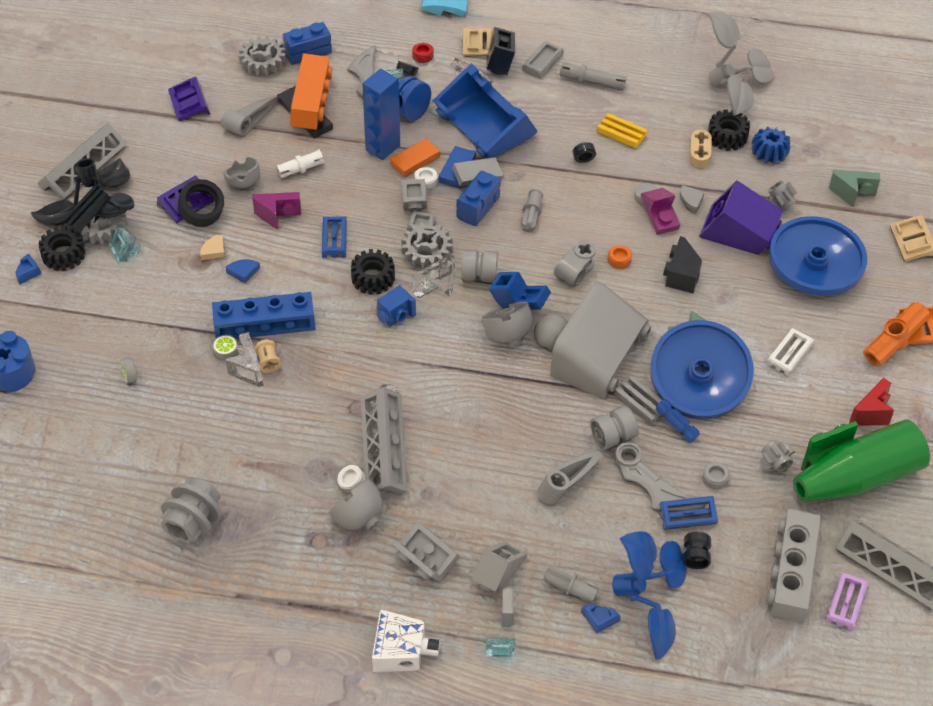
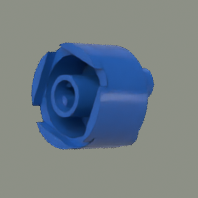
M6 331L0 334V389L6 392H15L31 382V376L35 372L36 367L27 341L16 335L14 331Z

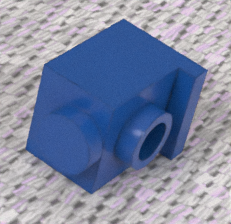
M401 285L377 299V316L383 324H387L389 327L403 321L408 315L411 317L416 315V299Z

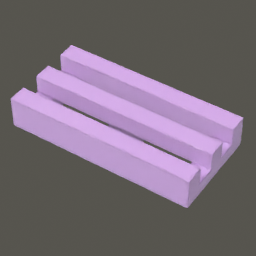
M841 572L825 622L831 624V621L837 623L836 626L842 628V625L848 627L847 630L853 631L869 581ZM848 581L850 584L840 615H836L834 613L844 582ZM855 584L861 587L851 618L847 619L845 616Z

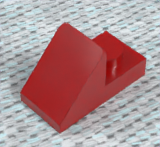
M882 378L854 407L849 423L856 421L858 426L890 424L894 409L886 403L891 397L888 392L892 383Z

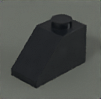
M494 27L486 59V69L494 74L507 75L515 55V32Z

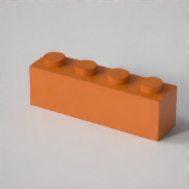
M303 53L291 105V127L317 130L318 122L323 121L324 108L322 107H326V93H329L333 66H329V57Z

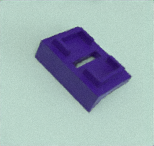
M196 76L168 89L179 122L198 113L210 115L204 93Z
M196 175L157 197V205H161L176 224L184 220L178 210V199L181 190L188 182L199 179ZM204 192L191 193L188 197L193 206L190 207L188 203L187 205L192 211L197 212L214 202V199Z

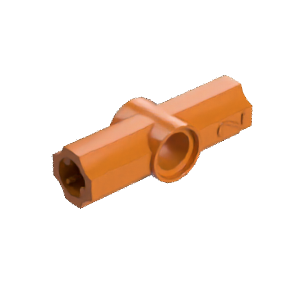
M917 301L916 303L912 302L897 318L889 319L884 325V331L863 351L869 363L876 367L882 366L897 350L906 348L909 344V338L930 318V312L923 304Z

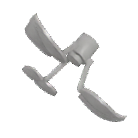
M712 12L708 16L711 19L714 34L723 47L730 49L722 60L716 63L717 68L709 72L708 79L714 87L727 83L733 116H736L750 109L754 104V96L750 86L746 82H742V78L737 77L736 74L751 69L753 79L758 83L765 84L772 80L774 73L767 56L759 49H752L748 52L747 59L750 65L734 70L731 65L724 64L737 47L736 41L740 39V31L732 17L722 12Z

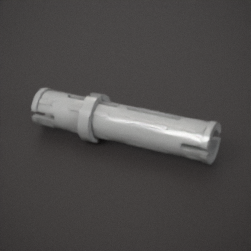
M562 62V68H560V76L576 78L579 82L589 81L624 90V84H626L627 76L587 68V65L583 64L578 66Z

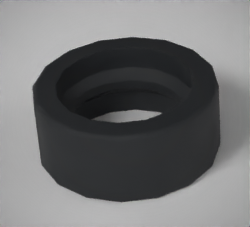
M196 179L188 182L182 188L178 199V210L181 217L187 223L199 227L212 225L216 222L224 207V195L221 189L215 183L205 179ZM195 192H204L210 195L215 201L213 211L208 214H198L192 211L187 205L189 195Z

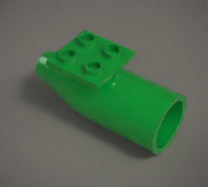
M904 419L854 439L858 428L856 421L846 425L840 424L826 433H817L809 440L801 466L802 472L793 479L795 492L803 502L855 497L923 470L929 465L930 451L922 431L914 422Z

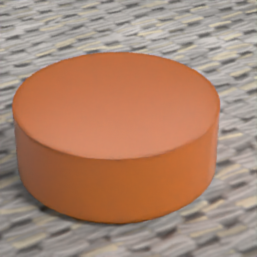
M622 245L613 246L608 252V263L617 269L628 267L632 260L631 250Z

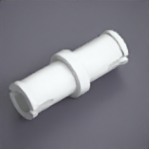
M318 149L304 156L297 155L293 160L276 165V169L279 170L277 171L279 177L284 179L287 176L298 172L302 174L306 172V169L324 164V159H321L323 156Z

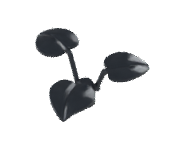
M85 158L79 160L75 165L78 176L74 177L76 182L74 203L67 200H59L46 205L38 211L31 212V215L35 220L45 225L55 226L64 224L66 221L63 218L78 203L80 183L84 184L85 187H93L97 184L100 188H115L125 184L130 179L129 170L121 158L99 173L93 159ZM115 193L110 196L111 199L96 215L102 218L119 216L127 212V210L134 208V200L128 194Z

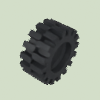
M727 109L723 110V113L717 111L716 115L713 114L710 118L708 132L711 134L713 141L712 145L714 147L719 145L721 150L723 147H726V151H730L731 148L734 151L738 150V146L740 148L744 147L748 140L750 121H747L746 116L742 117V113L733 116L732 110L731 113ZM723 129H732V130H734V131H733V132H729V131H725V130H723Z
M62 226V230H58V227H55L54 232H51L49 229L46 231L47 236L44 234L41 236V240L38 243L43 263L47 265V268L51 269L53 267L54 271H58L61 268L62 271H66V267L74 269V264L79 266L81 264L80 260H84L86 252L82 236L74 231L72 227L67 230L66 226ZM69 246V248L64 251H54L59 247Z
M369 249L367 254L365 250L361 252V256L357 254L355 260L352 259L351 278L357 290L360 288L364 294L368 290L369 295H373V291L381 294V289L386 292L388 286L392 287L393 281H395L393 258H388V253L386 252L382 255L381 250L378 249L376 253H373V249ZM369 269H378L382 271L376 275H369L364 273Z

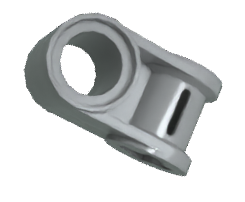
M589 241L578 242L558 262L554 275L574 287L578 286L594 267L593 257L596 252L594 244Z

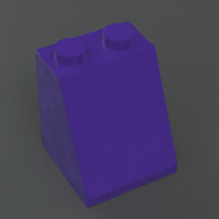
M736 180L711 205L699 237L758 255L765 248L769 249L772 237L782 223L780 218L783 210Z

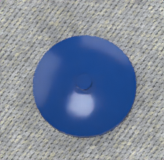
M807 216L792 219L776 230L769 247V260L777 276L790 287L810 295L833 296L847 292L859 283L866 269L867 252L860 238L847 226L828 218Z
M707 320L684 322L667 331L658 341L650 363L651 380L658 396L662 400L667 399L673 405L671 407L673 410L676 408L683 416L694 419H713L733 411L746 397L753 380L752 356L744 341L728 327Z

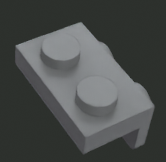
M420 522L413 526L401 543L397 540L393 543L399 550L396 554L407 564L411 561L418 566L415 571L427 581L433 578L440 582L460 557Z

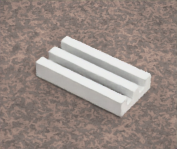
M792 328L768 358L766 365L769 367L774 365L776 366L775 370L779 372L783 370L785 371L784 375L789 376L813 345L814 339ZM794 336L797 337V340L790 347V349L787 351L784 357L779 361L777 358L787 347L790 341L794 338ZM803 341H805L804 345L801 347V349L798 351V353L794 356V358L791 360V362L787 365V364H786L787 361H788V360L790 359V357L794 354V352L797 350V348L800 346V344H801Z

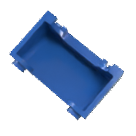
M471 63L432 101L438 107L435 111L444 120L448 118L477 146L475 150L483 159L486 157L493 158L532 138L538 131L528 116L520 108L518 109L508 102L492 87L487 79L480 75V71Z

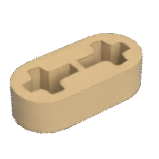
M696 130L691 135L690 163L696 168H705L710 163L712 137L706 130Z

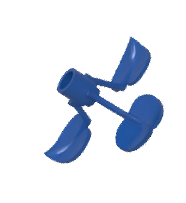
M632 532L624 535L619 540L626 549L633 572L616 574L612 580V588L614 594L618 597L630 596V601H638L653 607L649 610L648 628L655 660H658L666 654L675 640V622L668 609H662L659 603L639 595L646 589V580L663 576L666 577L668 587H680L685 581L687 567L683 563V553L680 545L675 541H667L660 550V564L663 570L652 574L654 569L653 562L657 557L654 539L647 532Z

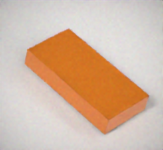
M426 138L390 158V164L405 177L439 158L440 150Z

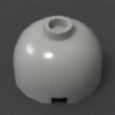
M528 302L508 304L509 308L501 309L499 307L483 315V326L487 334L496 342H508L509 346L523 342L522 337L529 333L533 323L532 311Z
M366 479L353 488L345 499L342 498L330 510L329 514L339 526L346 530L357 531L364 526L369 530L380 520L377 515L383 505L381 492L370 479Z

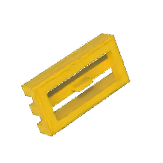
M607 113L605 119L603 118L601 124L597 126L598 133L635 149L647 136V129Z

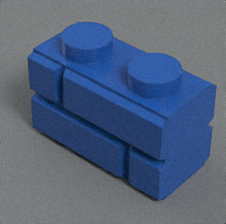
M324 22L312 23L310 26L300 29L295 28L290 32L282 34L283 46L286 48V56L291 64L301 62L303 53L319 56L332 53L331 34Z
M483 170L480 171L457 199L456 207L458 209L456 210V217L468 224L477 226L491 209L493 203L500 197L501 179Z

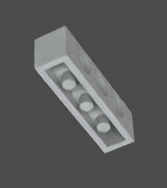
M788 509L785 519L780 518L777 534L782 535L781 542H776L774 557L778 558V565L773 564L770 577L771 581H775L774 588H769L767 604L771 605L770 616L804 623L809 608L821 515ZM785 586H789L794 590L787 589Z

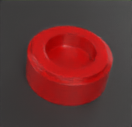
M418 43L412 48V57L419 63L430 62L434 57V48L428 43Z

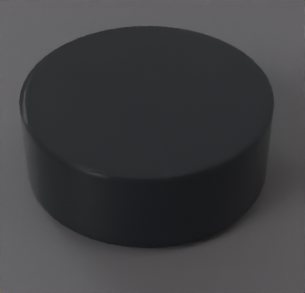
M398 61L396 69L415 76L418 73L419 67Z
M589 142L580 143L572 150L574 160L579 163H587L596 156L595 146Z

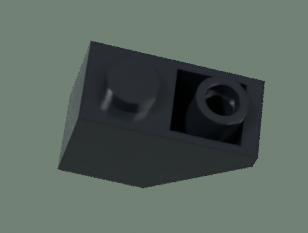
M680 236L678 244H673L669 258L672 261L666 262L663 276H667L665 286L694 294L700 276L702 259L687 239Z

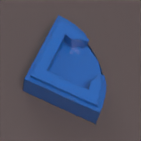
M30 254L25 255L17 267L15 273L18 283L22 284L41 274L39 266Z
M249 259L238 260L225 267L226 273L246 283L260 269V263Z
M596 604L583 606L581 610L596 634L618 623L621 618L614 609L596 606Z

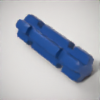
M663 399L656 406V411L661 416L665 415V420L679 434L682 432L684 434L683 437L689 443L693 442L699 436V430L694 426L691 427L689 425L690 422L676 408L673 410L671 408L673 405L667 399Z

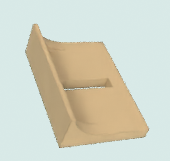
M463 28V56L487 57L494 28ZM483 37H487V50H483Z
M922 214L890 224L904 262L924 256H933V238Z

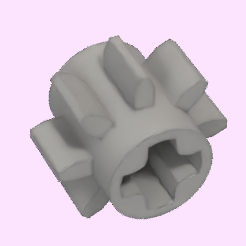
M779 181L768 190L770 196L767 197L768 201L777 207L779 206L782 210L787 209L796 201L794 195L797 192L790 182L785 185L783 181Z
M773 440L763 447L762 456L764 458L760 461L767 471L771 469L772 472L781 473L793 464L791 455L794 453V450L788 443L784 444L783 441Z

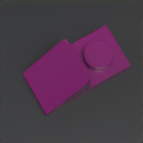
M664 188L641 193L640 196L657 235L679 229L680 222L672 206L675 199L673 193Z
M300 192L252 194L254 214L275 229H278V216L301 215Z

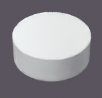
M423 167L415 172L414 179H425L426 190L431 189L437 184V172L432 168Z
M348 465L340 471L337 481L344 491L350 493L366 477L358 466Z

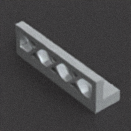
M107 123L43 177L38 184L43 190L50 186L58 197L63 200L75 190L76 182L74 183V177L78 175H74V165L81 158H89V151L91 150L100 151V161L95 162L98 170L123 148L126 142ZM108 135L118 144L114 149L105 147V138ZM58 178L69 179V188L65 192L55 182Z
M383 387L361 396L364 474L366 479H370L374 483V478L379 471L381 473V484L376 485L379 491L384 492L387 490L396 494H402L407 492L402 397L400 393ZM377 399V406L373 413H371L370 402ZM377 422L378 431L376 432L375 436L372 437V428ZM379 447V456L374 462L373 453Z
M853 520L836 549L933 609V598L930 600L923 596L918 584L925 581L933 583V566L861 521ZM852 534L862 539L864 551L853 552L845 547ZM868 543L874 546L875 548L869 549ZM880 550L885 553L889 565L884 567L874 565L870 552ZM866 554L867 560L861 557L860 555ZM892 558L898 561L899 563L893 564ZM906 566L909 568L913 581L904 583L896 578L894 567ZM890 569L891 575L883 570ZM916 573L922 576L923 579L917 580ZM914 584L915 590L907 585Z

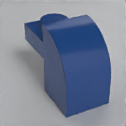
M499 272L489 288L492 296L503 309L509 308L508 304L528 302L531 310H541L551 294L547 285L527 286L519 272Z

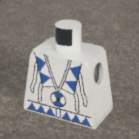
M380 610L372 655L373 672L417 671L420 669L422 655L438 657L440 639L424 638L425 623L421 620Z

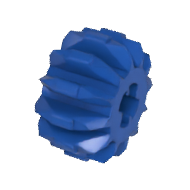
M767 126L765 130L759 129L752 139V154L757 156V160L763 159L765 164L768 161L774 165L777 161L783 162L790 153V137L785 134V131H778L777 127L770 129Z

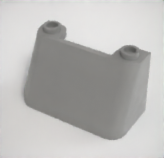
M595 281L555 342L552 352L550 376L605 400L609 392H614L619 383V378L616 377L617 370L634 342H640L642 339L646 340L651 331L649 320L609 287Z

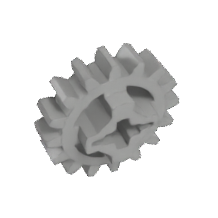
M257 36V40L249 39V44L243 43V48H239V62L242 64L243 70L248 69L249 74L255 71L257 76L261 72H264L267 76L268 72L276 73V68L282 69L283 63H286V48H283L282 42L277 43L276 38L269 40V36H266L265 39Z
M123 213L115 218H102L96 215L79 232L82 240L85 242L90 239L92 245L96 241L103 245L104 240L112 243L114 236L120 238V231H126V215Z
M422 221L420 222V227L411 225V231L405 230V237L401 238L402 254L405 255L406 262L412 260L413 267L421 264V269L423 270L426 265L434 269V264L436 263L443 266V259L449 261L450 253H453V238L449 236L448 229L442 231V224L434 227L433 221H430L425 226Z

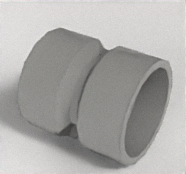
M464 249L461 281H475L480 277L482 282L493 283L497 273L498 252L484 251L482 255H479L477 250Z
M621 406L612 410L609 415L602 414L590 420L592 435L602 450L619 444V440L626 442L637 437L639 434L636 418L627 406Z

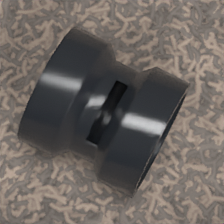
M704 532L686 534L684 537V548L686 549L683 554L684 565L691 569H705L711 564V554L708 550L711 548V537Z

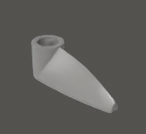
M278 96L254 102L237 112L228 109L222 116V127L240 136L246 135L277 104Z
M593 450L551 470L538 488L537 493L540 500L546 504H556L564 492L580 480L600 459L602 454L598 450Z

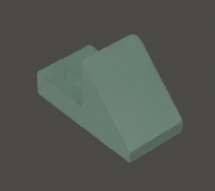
M833 170L829 189L850 206H854L857 194L876 196L881 180L880 173Z

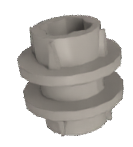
M188 478L185 483L176 484L171 491L172 498H167L161 506L163 513L161 518L163 521L161 524L163 529L173 538L185 543L191 541L194 543L197 537L207 536L211 530L210 523L215 522L220 516V494L207 481L199 478Z

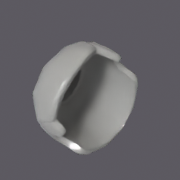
M246 157L244 163H239L235 160L232 166L224 171L226 182L229 186L236 189L250 188L255 185L260 177L259 162L253 157Z
M556 314L543 317L534 328V337L538 344L553 351L557 338L568 323L567 319Z

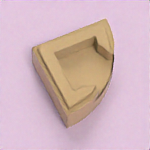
M222 235L214 236L203 244L200 250L201 261L225 258Z

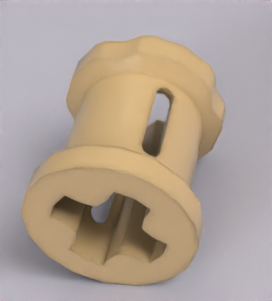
M261 340L254 347V352L259 356L260 360L259 369L264 373L275 372L282 365L281 359L276 355L275 350L277 346L273 340Z

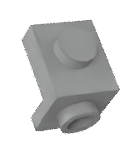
M425 179L402 180L404 210L413 212V210L421 211L423 208H427Z

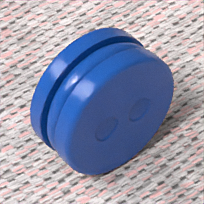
M409 76L399 82L400 117L408 121H416L423 116L429 107L431 88L427 83Z

